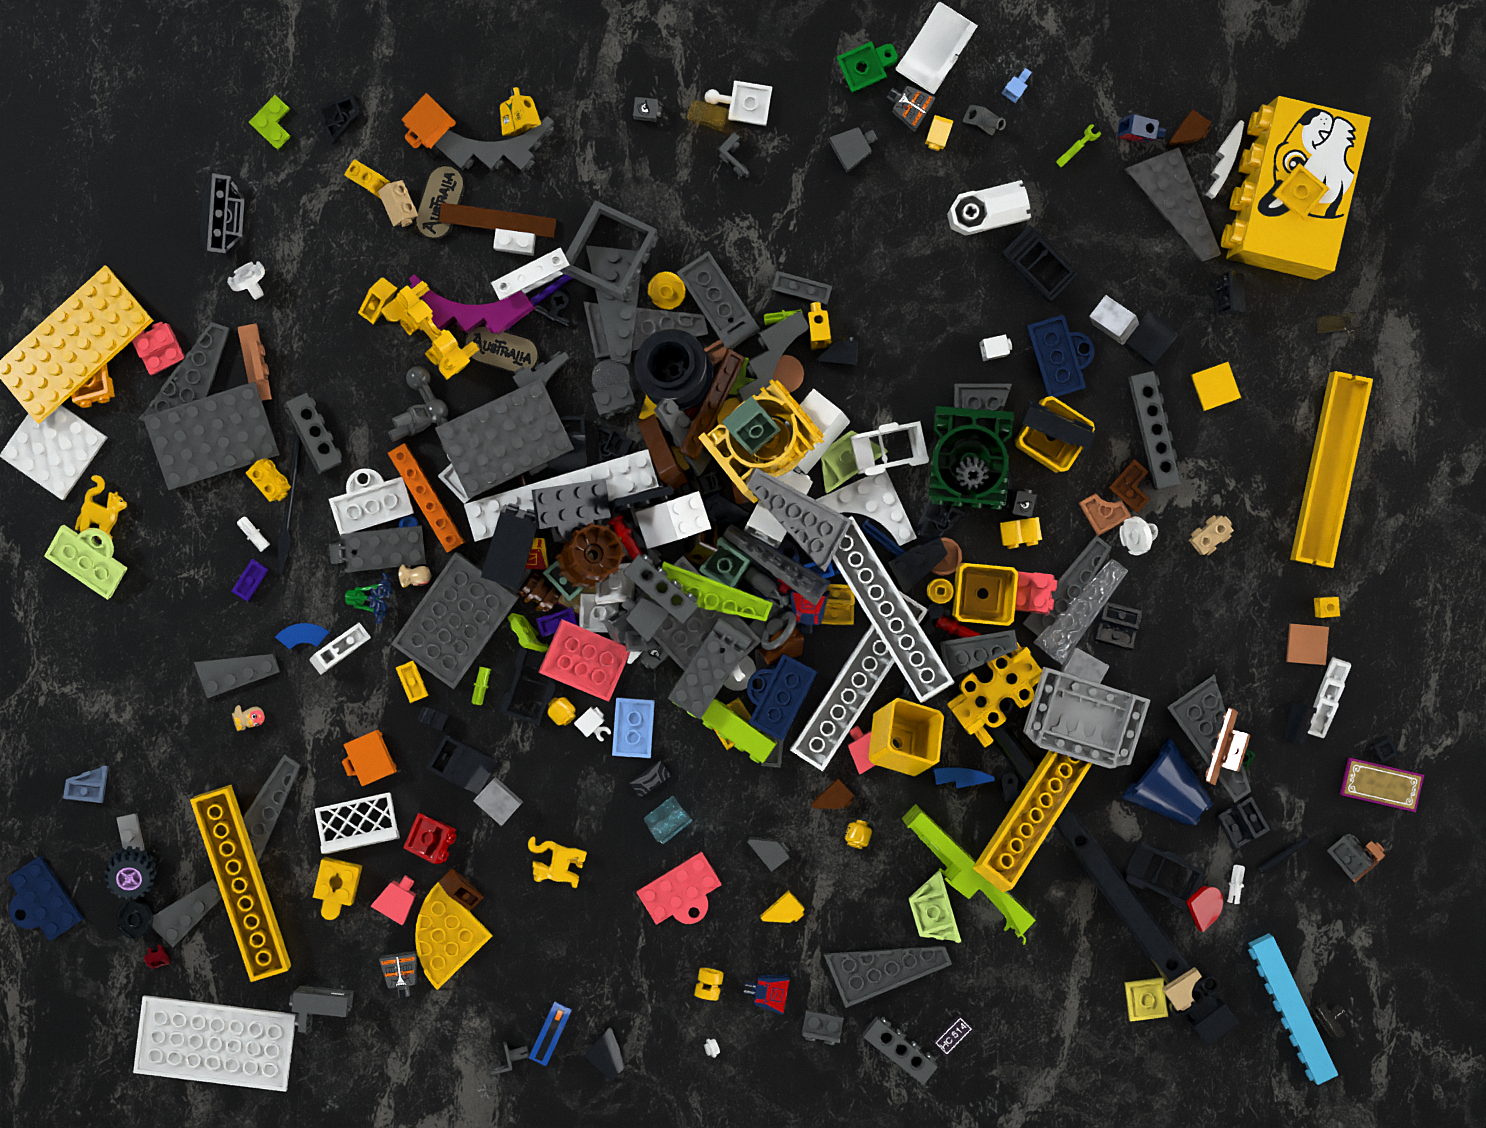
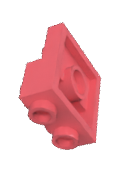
M156 323L152 326L153 330L148 332L143 330L132 340L139 357L142 358L151 376L185 359V355L170 325L167 323Z
M1017 571L1018 582L1015 610L1049 615L1050 610H1053L1054 607L1052 593L1053 591L1056 592L1057 580H1055L1054 575Z

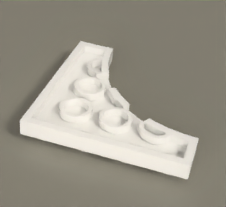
M886 469L883 473L869 475L816 499V501L838 513H858L875 519L892 534L899 546L917 538Z

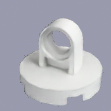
M249 262L236 269L233 278H228L227 283L233 291L248 289L255 300L264 295L257 283L265 274V269L260 262H257L256 265Z
M1136 516L1125 519L1124 525L1120 527L1121 542L1123 546H1127L1131 550L1128 552L1133 555L1146 553L1151 548L1152 541L1158 535V529L1155 524L1146 523L1142 518Z
M748 655L736 664L728 679L724 682L727 688L734 691L747 688L750 677L756 672V666Z

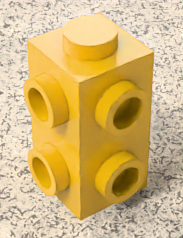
M269 459L258 460L246 472L269 502L281 501L287 496V491L291 488L286 477L278 472L275 464Z

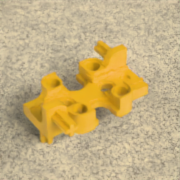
M421 281L412 289L407 285L400 290L394 300L380 311L387 321L397 322L400 320L402 327L409 336L418 329L420 331L424 330L432 340L433 346L427 350L425 355L434 365L439 366L440 372L448 380L455 373L458 374L470 362L469 358L479 351L476 343L471 341L464 348L460 349L456 339L449 330L446 331L444 329L440 331L431 319L433 311L423 300H419L422 295L430 290L426 283Z
M1018 642V649L1011 652L1012 656L1003 655L999 657L1005 660L1004 668L999 669L996 666V661L999 658L987 662L988 667L993 672L990 682L981 683L971 672L960 681L959 689L962 693L947 703V706L966 732L970 735L974 733L984 748L994 740L983 725L998 727L1007 719L1000 710V701L1003 698L1010 697L1019 708H1022L1031 703L1034 698L1032 687L1039 682L1042 669L1030 655V650L1027 647L1021 648ZM1010 673H1014L1017 676V681L1014 684H1009L1006 680L1007 675ZM968 681H972L975 685L974 690L971 692L965 689V684ZM1022 689L1028 691V697L1025 700L1019 697V692ZM979 696H983L986 699V704L983 707H978L975 703L976 698ZM991 712H995L998 716L994 723H990L988 720V715Z

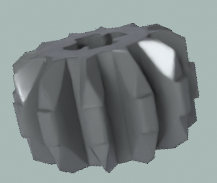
M967 457L966 464L960 461L962 468H956V472L959 473L956 478L961 480L960 485L965 486L967 484L968 490L971 489L972 485H974L975 489H978L979 483L984 486L985 482L983 479L989 478V475L986 474L989 469L987 466H984L985 462L983 460L978 462L977 457H974L973 461ZM969 472H976V475H969Z

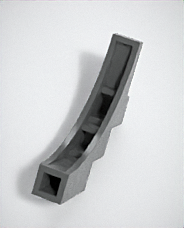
M547 116L541 122V125L525 134L497 142L476 141L447 130L434 146L462 171L465 168L469 169L473 165L475 157L491 171L498 170L505 163L504 158L506 157L521 172H524L525 169L528 171L535 163L533 161L535 157L531 151H536L542 144L541 140L543 137H548L555 128L553 126L555 123Z
M801 311L793 313L758 333L760 336L758 341L763 349L767 348V351L747 361L749 363L747 369L752 377L756 376V379L737 389L738 394L736 397L740 404L754 394L758 396L762 393L760 388L764 387L766 389L771 385L769 381L772 379L777 363L786 348L800 334L810 328Z
M559 351L550 357L552 360L547 364L542 362L534 368L535 372H532L529 366L527 368L522 366L514 372L515 376H513V379L519 388L538 379H541L544 387H546L551 377L570 358L566 352L561 354ZM543 463L529 470V473L533 477L548 467V464Z

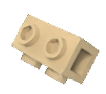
M403 180L389 183L378 191L393 226L402 225V227L413 223L412 219L417 217L418 214Z
M1214 515L1205 522L1207 525L1201 529L1199 527L1191 533L1192 538L1189 541L1200 555H1210L1217 549L1215 546L1219 542L1224 543L1231 537L1230 533L1234 531L1231 527L1233 524L1226 516L1223 518V516L1216 517Z

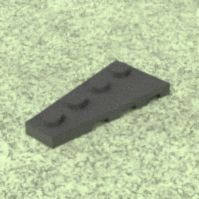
M661 400L654 409V412L665 429L672 434L675 445L681 447L693 421L682 410L678 409V405L673 400ZM704 445L697 461L685 455L683 457L687 463L691 464L694 469L692 472L697 477L702 474L713 458V455Z
M1015 630L940 642L943 663L952 678L1018 649Z
M274 654L194 662L207 698L281 672Z
M214 878L153 916L152 928L174 947L222 898L217 880Z

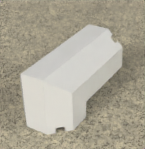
M1022 180L980 191L959 194L947 213L951 229L963 235H970L1029 220L1031 213L1027 214L1026 210L1030 209V204L1025 186L1021 187L1023 184Z

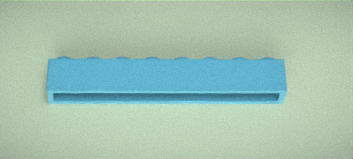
M1268 933L1249 942L1248 944L1251 948L1248 950L1253 960L1256 959L1259 965L1256 967L1257 971L1267 982L1264 984L1269 995L1272 994L1275 999L1273 1005L1277 1012L1280 1011L1283 1016L1281 1022L1285 1029H1289L1291 1033L1289 1036L1290 1041L1299 1050L1297 1055L1301 1063H1305L1307 1070H1305L1307 1077L1310 1081L1313 1080L1319 1085L1338 1076L1274 937Z

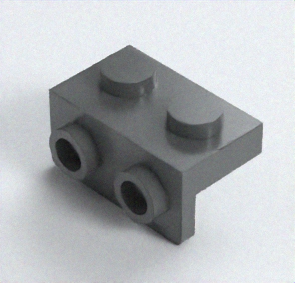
M628 381L592 394L601 419H612L620 412L629 413L637 407Z

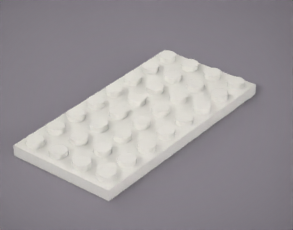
M144 995L142 998L133 1073L286 1092L297 1014Z

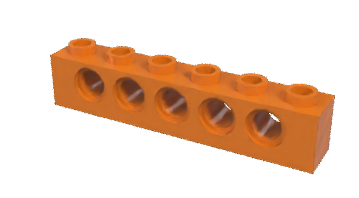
M404 443L390 451L388 455L446 552L450 553L465 544V540L409 446Z

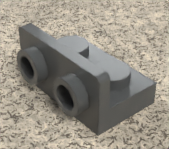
M1349 833L1327 851L1349 877L1354 880L1375 862L1372 860V855L1359 845V840Z
M806 1010L802 1036L809 1041H816V1039L824 1040V1043L835 1045V1042L840 1043L844 1018L842 1016Z

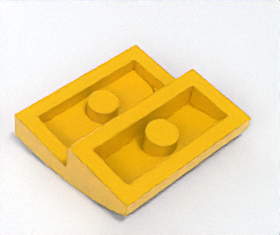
M829 584L826 590L830 591L821 624L854 625L855 595L850 586Z

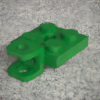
M871 41L836 58L851 93H854L887 78L884 69L893 66L897 62L898 55L892 44H885L875 49ZM889 53L891 57L888 58L885 54ZM861 62L863 65H867L865 72L857 71L858 63Z

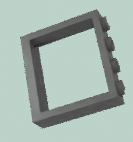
M595 200L565 254L569 266L561 269V272L623 301L625 296L631 293L633 281L638 280L642 264L647 263L650 257V249L656 246L659 238L657 237V229ZM601 214L647 235L620 287L573 266Z

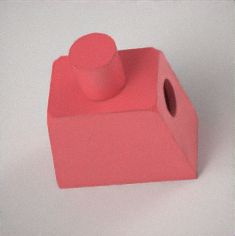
M857 725L849 730L853 741L847 745L859 774H862L875 766V764H872L868 758L871 731L863 734Z
M406 875L400 884L393 880L371 907L403 925L416 896V893L410 890L415 881Z

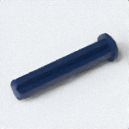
M868 518L861 525L860 529L894 556L905 552V550L870 524Z

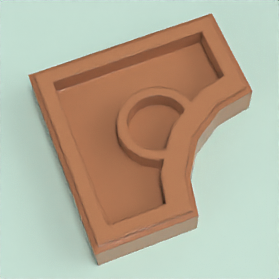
M1095 493L1079 502L1097 536L1124 522L1125 519L1131 518L1122 500L1115 503L1106 502Z

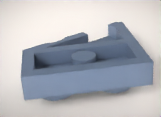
M102 766L96 770L66 779L63 799L103 803L109 766Z

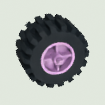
M127 846V850L120 848L119 852L115 851L112 857L109 858L104 877L105 882H107L106 887L108 889L111 888L110 892L112 894L117 893V897L120 899L122 896L125 897V900H129L130 897H133V900L138 899V895L143 897L146 892H149L151 886H153L156 874V863L152 861L153 857L151 854L147 855L146 850L140 851V847L132 849V846Z

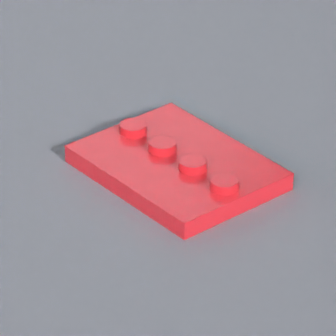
M561 619L539 673L609 702L630 652H626V646Z

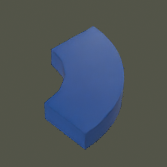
M300 623L285 628L275 638L289 649L300 643H311L318 647L330 631L316 624Z

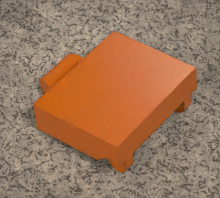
M427 93L401 119L409 129L405 135V140L413 148L423 144L431 149L446 131L456 123Z
M379 729L343 744L348 754V757L342 761L344 769L348 776L357 775L361 786L397 771L396 764L391 759L382 738V732Z

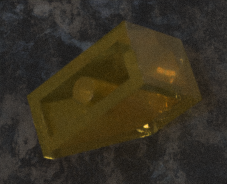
M692 100L686 119L722 132L729 110L712 103Z

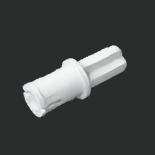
M242 517L237 522V525L248 536L247 539H250L260 552L270 545L260 534V530L256 529L247 517Z
M1233 866L1227 902L1233 903L1235 895L1234 904H1240L1241 889L1244 887V884H1242L1245 871L1244 866Z

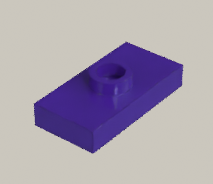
M251 559L231 592L249 602L269 569Z
M573 606L537 618L536 621L542 637L556 633L561 619L579 625Z

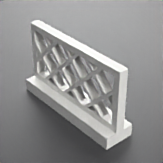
M390 792L315 809L322 854L335 853L400 838ZM387 798L388 806L384 811L375 806L379 799ZM364 802L371 806L366 815L357 811L359 805ZM347 806L352 812L347 819H344L338 813L342 807ZM373 808L382 813L376 823L368 818ZM328 810L334 814L328 824L322 820L320 812ZM355 812L363 817L358 827L349 822ZM336 816L345 821L339 831L330 826ZM384 816H387L391 819L392 827L384 829L379 823ZM365 820L374 824L372 830L367 833L360 829ZM347 823L356 829L352 836L349 837L341 833ZM328 828L337 833L331 841L325 840L324 834Z

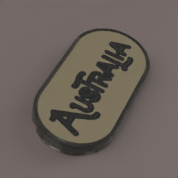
M447 164L439 165L427 177L417 208L418 216L415 217L416 229L426 239L439 240L447 236L453 228L454 224L439 222L441 202L457 205L461 203L465 191V180L462 173L456 167Z
M480 325L470 334L467 333L464 340V347L473 341L479 348V351L470 357L473 361L514 373L522 366L524 368L529 366L532 371L538 365L540 359L538 347L530 338L504 331L499 336L495 332L491 334L485 325Z

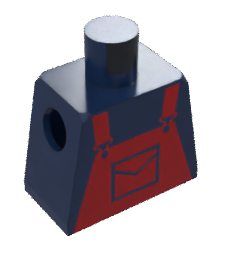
M1130 114L1119 120L1117 139L1149 143L1156 139L1163 140L1166 135V128L1158 127V120Z
M826 590L816 606L797 591H791L792 612L796 615V623H802L803 633H813V625L821 624L830 591Z
M758 975L757 984L745 982L744 993L754 995V1005L783 1015L790 979L789 975Z

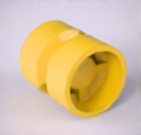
M934 579L927 586V595L933 602L943 604L950 601L953 597V586L945 579Z
M700 968L698 975L700 983L696 984L694 995L702 999L717 1001L720 994L718 985L722 984L724 973L711 968Z

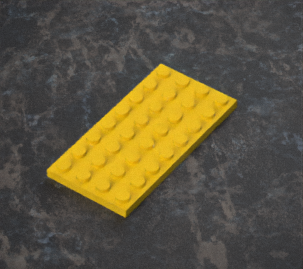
M105 265L0 360V379L34 421L40 424L154 320L110 268Z

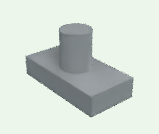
M137 813L117 817L123 848L127 850V846H132V849L140 847V851L145 850Z

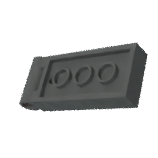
M709 251L677 272V275L683 281L688 292L726 349L732 350L760 331L759 326ZM732 318L734 321L730 323L728 319Z
M719 618L667 698L701 719L752 639ZM720 648H724V652H720Z

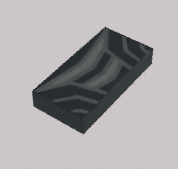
M659 760L629 783L641 798L672 775L663 762Z

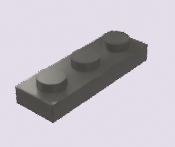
M779 271L776 272L772 286L773 291L813 302H821L824 305L828 304L832 289L831 285Z

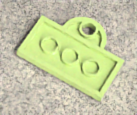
M62 525L44 556L107 600L111 598L127 570V567L112 558L114 552L113 542L107 533L98 528H89L77 534L67 526ZM95 536L101 538L102 544L96 543Z

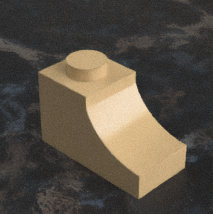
M1195 967L1162 988L1177 1011L1189 1008L1191 1002L1194 1001L1192 989L1195 983L1202 977Z

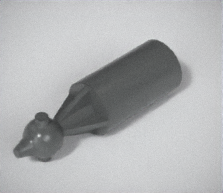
M754 564L742 577L764 596L780 600V608H792L791 595L783 596L781 591H779L777 583Z

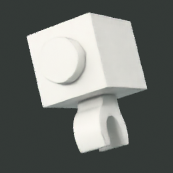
M591 706L574 723L586 737L594 732L600 741L604 740L600 735L601 731H606L608 734L611 733L608 727L599 726L604 722L602 718L604 714L597 707L594 709Z

